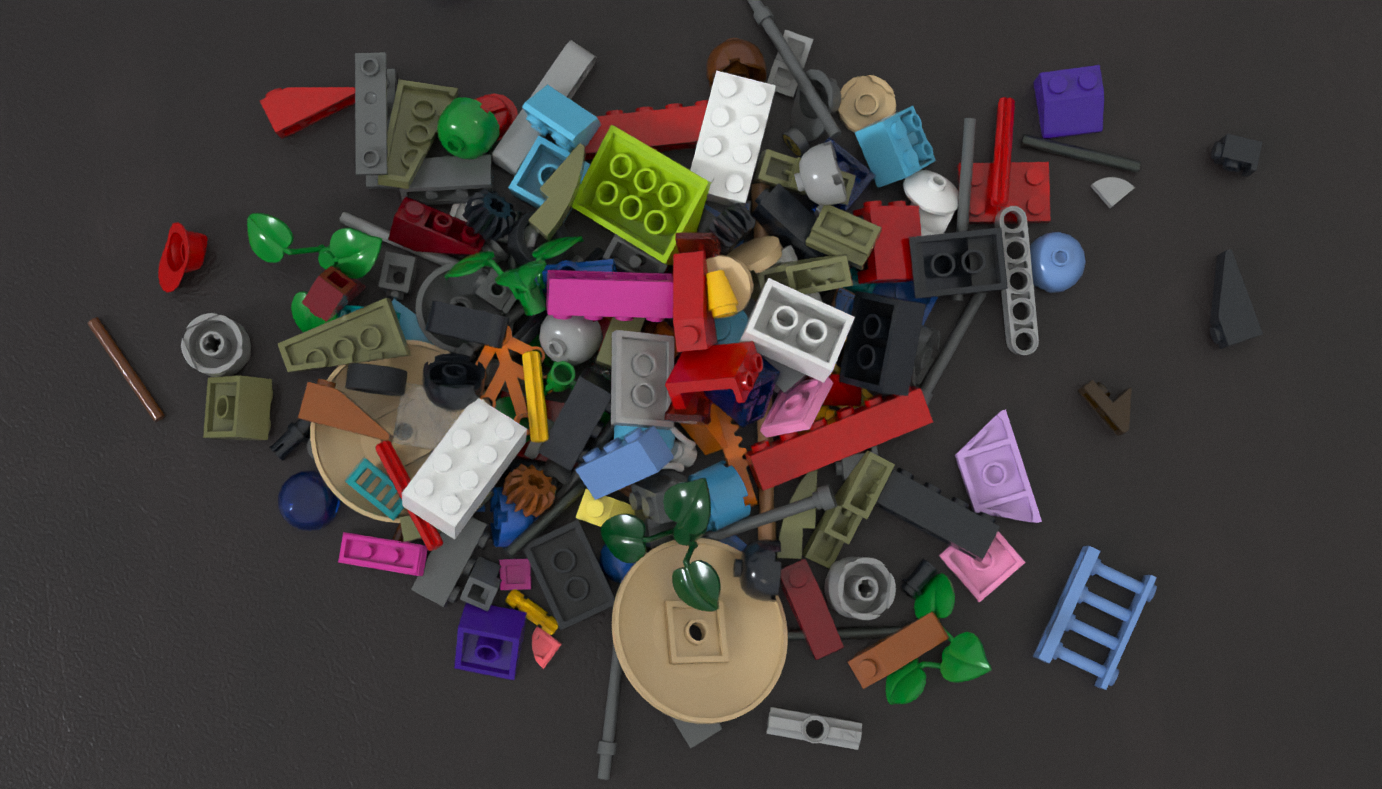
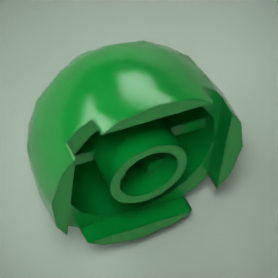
M467 97L456 98L445 107L437 122V133L442 146L449 153L462 159H475L487 153L494 146L500 135L499 124L491 111L487 114L480 108L482 103Z

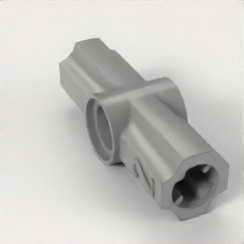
M770 707L766 734L858 750L862 735V723L821 716L816 713H804ZM812 720H818L822 723V731L817 736H810L806 732V726Z

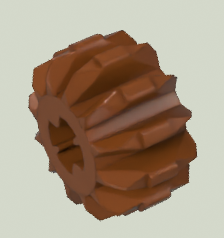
M521 464L505 478L502 494L507 496L506 504H516L515 512L523 509L525 517L529 515L538 517L553 504L557 488L551 484L552 477H546L543 474V470H536L533 464L529 467Z

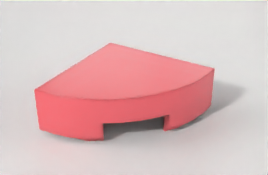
M537 626L532 635V652L536 662L544 669L562 643Z

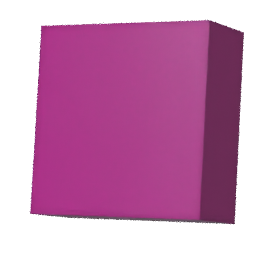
M528 559L499 560L501 566L500 579H502L500 590L532 589L531 565Z

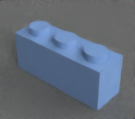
M655 426L643 431L638 427L629 432L622 441L617 437L604 445L603 450L600 451L596 447L587 452L582 457L584 462L575 470L593 498L597 500L658 473L674 456Z

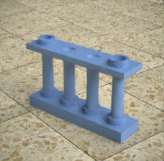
M1083 546L1033 657L1046 663H1050L1052 659L1060 658L1098 676L1094 686L1107 690L1108 685L1113 686L1118 677L1119 669H1117V665L1146 601L1150 602L1155 595L1157 586L1154 583L1157 577L1143 575L1140 582L1100 563L1101 559L1098 558L1100 551L1091 546ZM1097 574L1135 592L1129 609L1088 591V587L1085 584L1089 576ZM1085 602L1123 620L1117 636H1111L1075 619L1076 615L1072 613L1076 604ZM1072 630L1110 648L1104 665L1063 647V643L1060 640L1064 631Z

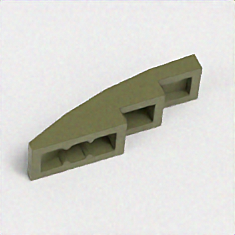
M847 254L776 263L760 273H755L754 270L749 271L754 284L750 300L758 299L768 278L805 295L853 286Z
M867 451L835 495L837 507L825 511L802 555L830 569L843 544H850L862 518L868 519L895 464Z

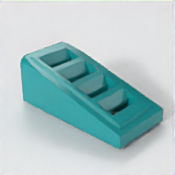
M365 457L361 459L344 480L393 521L405 508L402 505L401 498L397 500L391 509L386 507L387 503L397 493V490L390 477ZM367 468L372 471L370 475L359 485L356 481ZM377 476L380 477L382 480L369 493L366 489ZM388 484L392 488L383 497V499L379 501L378 499H376V497Z

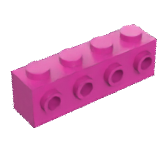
M548 270L547 313L548 315H553L556 319L562 320L570 319L572 316H584L588 320L615 317V319L620 321H632L634 317L646 318V320L651 322H662L664 318H673V276L667 273Z

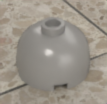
M831 141L818 144L806 151L799 162L800 172L794 174L799 192L805 191L811 201L825 206L847 201L842 173L835 159L837 156Z
M547 315L541 324L539 335L541 347L552 361H564L572 366H577L589 360L601 347L603 338L598 321L595 320L593 322V320L585 319L584 316H572L570 319L562 320L554 318L553 315Z

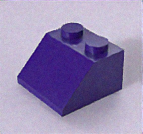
M1100 65L1042 72L1037 76L1034 81V89L1042 138L1053 139L1102 132L1104 89Z
M466 602L458 626L454 668L515 680L527 612L492 605L486 611Z

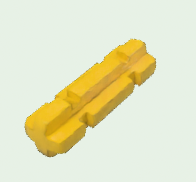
M513 589L506 597L505 602L512 608H518V611L527 612L526 618L537 626L540 624L542 626L541 629L549 635L554 634L559 628L555 617L552 615L548 616L547 611L529 598L525 599L524 594L520 591Z

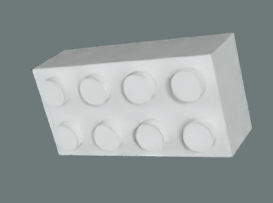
M716 71L690 169L711 182L707 201L727 206L735 203H740L743 207L746 206L774 98L775 85Z
M478 398L464 409L402 492L403 507L451 538L456 539L526 443L527 428Z

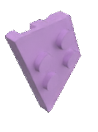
M1006 409L1002 410L955 454L972 510L977 514L982 511L995 517L1031 523L1042 522Z

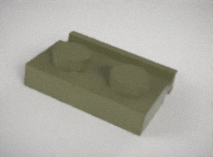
M824 205L805 242L806 246L828 256L847 254L849 265L863 270L864 264L882 232V228L834 206Z

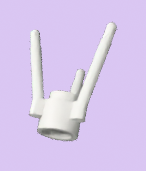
M674 427L670 429L678 439L674 441V446L671 450L674 458L662 469H674L683 472L684 468L690 467L696 460V442L688 439Z

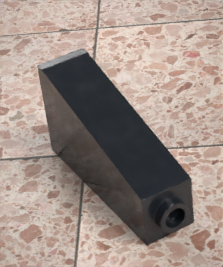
M778 183L772 191L766 188L756 198L755 202L758 206L752 212V215L770 236L779 238L783 248L791 245L798 260L828 256L806 246L805 241L809 237L817 218L781 184ZM830 290L819 292V294L824 297Z

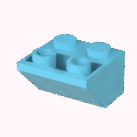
M549 85L542 88L522 106L527 114L526 120L532 124L531 127L545 137L548 133L551 134V137L556 140L555 143L569 153L579 143L586 147L601 126L596 116Z
M913 106L855 132L878 188L907 178L936 161L933 155V148L923 131L921 119L916 114Z

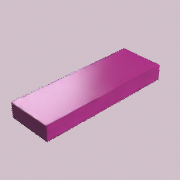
M343 532L338 562L423 576L428 549L426 545Z

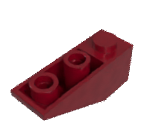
M406 196L394 215L388 240L416 252L453 254L479 253L486 241L481 234H474L475 230L466 226L467 222Z
M331 265L317 277L302 304L309 308L313 315L327 322L364 291L366 286L357 279L349 278L339 267Z

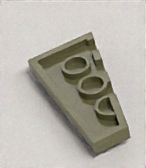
M398 80L387 132L388 175H378V185L409 189L438 134L437 122L445 107L457 98L458 88Z
M390 298L379 300L278 343L288 372L411 356Z

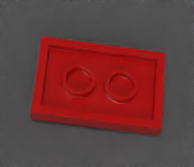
M1011 162L1009 199L1007 206L1004 208L991 205L994 163H973L969 224H995L997 213L1001 209L1010 206H1017L1026 213L1027 224L1049 223L1051 221L1049 162ZM959 163V164L957 165V171H958V192H959V184H960L961 163ZM1011 212L1006 213L1004 224H1017V217Z

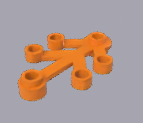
M507 326L502 349L485 345L476 362L477 366L478 361L482 363L486 370L496 352L500 364L485 394L479 399H490L493 402L492 407L495 408V400L504 382H506L516 413L514 421L520 424L521 419L528 418L527 406L517 379L519 378L524 381L523 366L511 360L508 349L521 355L528 351L537 350L542 355L541 364L545 359V352L541 347H532L512 337L511 328ZM527 429L526 436L530 435V429Z

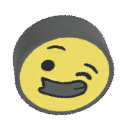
M790 127L782 134L785 144L798 157H802L810 149L808 140L795 127Z

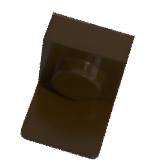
M1094 380L1085 383L1077 390L1117 436L1125 434L1129 430L1131 387L1122 391L1112 401L1109 399L1111 394L1108 389L1100 382L1095 383Z

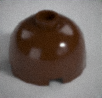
M739 38L725 40L716 46L708 57L707 79L709 86L712 89L716 71L765 82L767 68L764 56L759 48L749 41Z

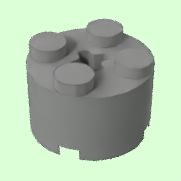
M207 313L196 317L187 326L184 338H182L181 350L187 363L197 371L211 377L232 376L239 372L250 360V338L246 330L229 317ZM218 340L221 342L218 346L219 350L214 351L212 348L216 346L215 341Z
M852 556L836 561L830 566L825 579L824 589L828 606L838 614L848 618L872 620L881 616L880 614L892 605L896 593V584L892 573H889L881 561L874 558ZM859 585L862 587L861 591H858Z

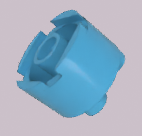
M724 460L689 475L687 482L700 478H706L711 500V515L707 531H718L748 517L751 512L750 504L747 506L744 504L743 497L748 496V493L740 475L732 465L725 467L726 461Z

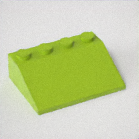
M611 125L580 184L572 208L662 263L673 265V254L688 252L695 239L711 182L616 126Z

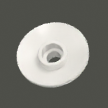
M919 170L905 178L903 183L905 194L920 209L936 215H948L958 209L959 192L953 183L944 176L928 170Z

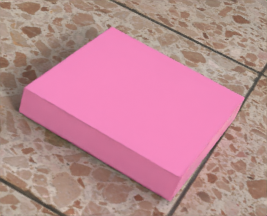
M828 377L824 383L814 378L804 380L788 394L780 390L761 426L760 432L767 438L810 429L833 385L831 379Z
M999 531L981 562L951 546L938 555L978 602H981L1026 563Z

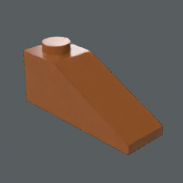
M318 379L317 384L307 383L298 418L393 443L394 436L344 392L335 389L336 383L323 379Z
M931 611L856 653L848 661V664L864 689L944 642L949 636L934 611Z

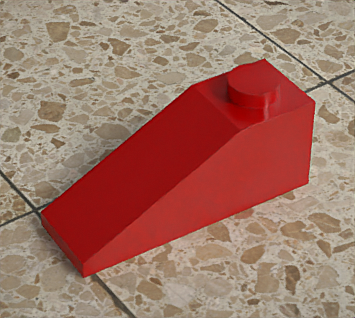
M287 87L283 90L282 88H277L268 92L266 98L260 100V103L275 133L281 139H284L355 104V87Z
M705 250L673 254V325L677 352L709 349L718 343L715 320L713 319L712 312H708L706 283L708 268Z

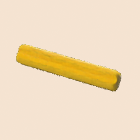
M528 351L522 355L530 438L532 442L540 443L549 439L541 357L538 351Z

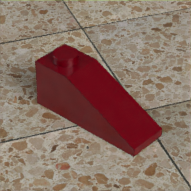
M806 559L781 569L780 586L815 660L817 661L843 649V643Z

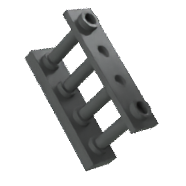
M386 52L355 53L356 175H366L367 189H398V187L378 185V175H388L387 132L397 89L396 69H387Z

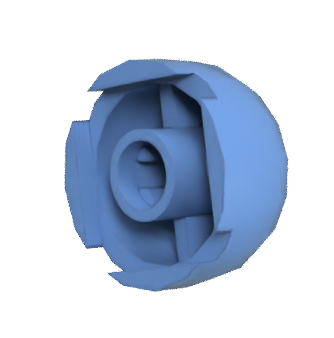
M1061 232L1045 233L1031 243L1030 254L1033 285L1035 287L1038 286L1049 293L1063 292L1074 286L1083 275L1086 264L1085 253L1080 243L1071 235Z

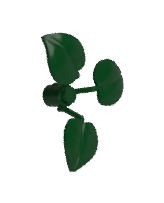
M706 478L677 483L665 492L663 499L665 513L669 519L678 522L676 526L652 536H644L645 524L641 519L631 514L615 515L602 524L601 536L605 544L618 560L625 563H636L641 557H644L646 554L645 543L674 535V539L678 544L689 546L683 560L684 567L676 569L672 574V583L676 594L683 602L697 610L713 612L719 609L721 584L716 570L712 565L702 560H696L690 564V558L698 547L696 541L706 534L710 521L711 500Z

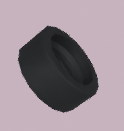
M536 211L529 212L519 218L513 224V228L508 234V247L511 256L520 266L536 261V258H533L532 253L527 249L524 242V230L530 225L528 220ZM563 223L551 238L552 240L569 237ZM567 250L553 258H547L545 260L546 264H557L565 257Z
M351 363L348 364L345 388L371 394L404 396L407 371L388 366Z

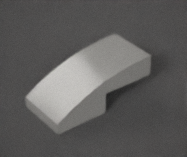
M785 30L783 37L804 69L814 39ZM778 52L767 84L775 85L776 92L794 97L798 83Z

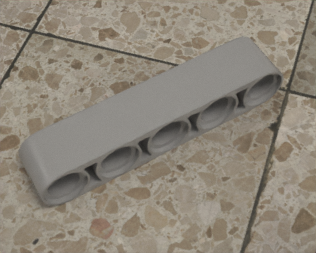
M572 40L569 41L531 97L546 85H549L571 100L591 71L597 57ZM523 108L491 155L493 163L513 176L518 172L538 135L545 138V136L531 127L532 124L526 120L527 114Z
M1010 206L1001 209L997 213L994 222L995 228L1001 227L1008 286V289L1001 291L1006 344L1008 349L1014 354L1029 355L1037 349L1039 336L1026 213L1017 206ZM1008 212L1013 213L1017 217V225L1014 229H1010L1004 224V216ZM1011 242L1016 243L1020 247V255L1017 259H1012L1007 254V247ZM1015 272L1019 273L1023 278V285L1018 290L1010 285V277ZM1017 303H1022L1026 308V315L1021 320L1016 319L1013 315V307ZM1020 333H1025L1029 338V344L1024 350L1016 346V338Z

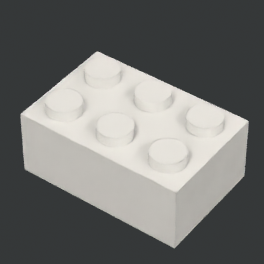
M768 278L761 290L739 343L753 341L757 353L824 383L834 369L855 317Z

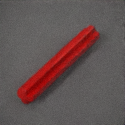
M1002 97L998 103L991 205L993 207L1004 208L1007 206L1009 199L1015 110L1013 98Z
M385 440L377 444L375 449L402 500V492L411 479L391 441ZM407 509L427 549L433 551L441 547L443 541L436 527Z

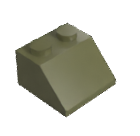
M241 375L209 377L207 382L203 438L268 440V433L271 428V421L269 419L270 404L273 398L272 379Z

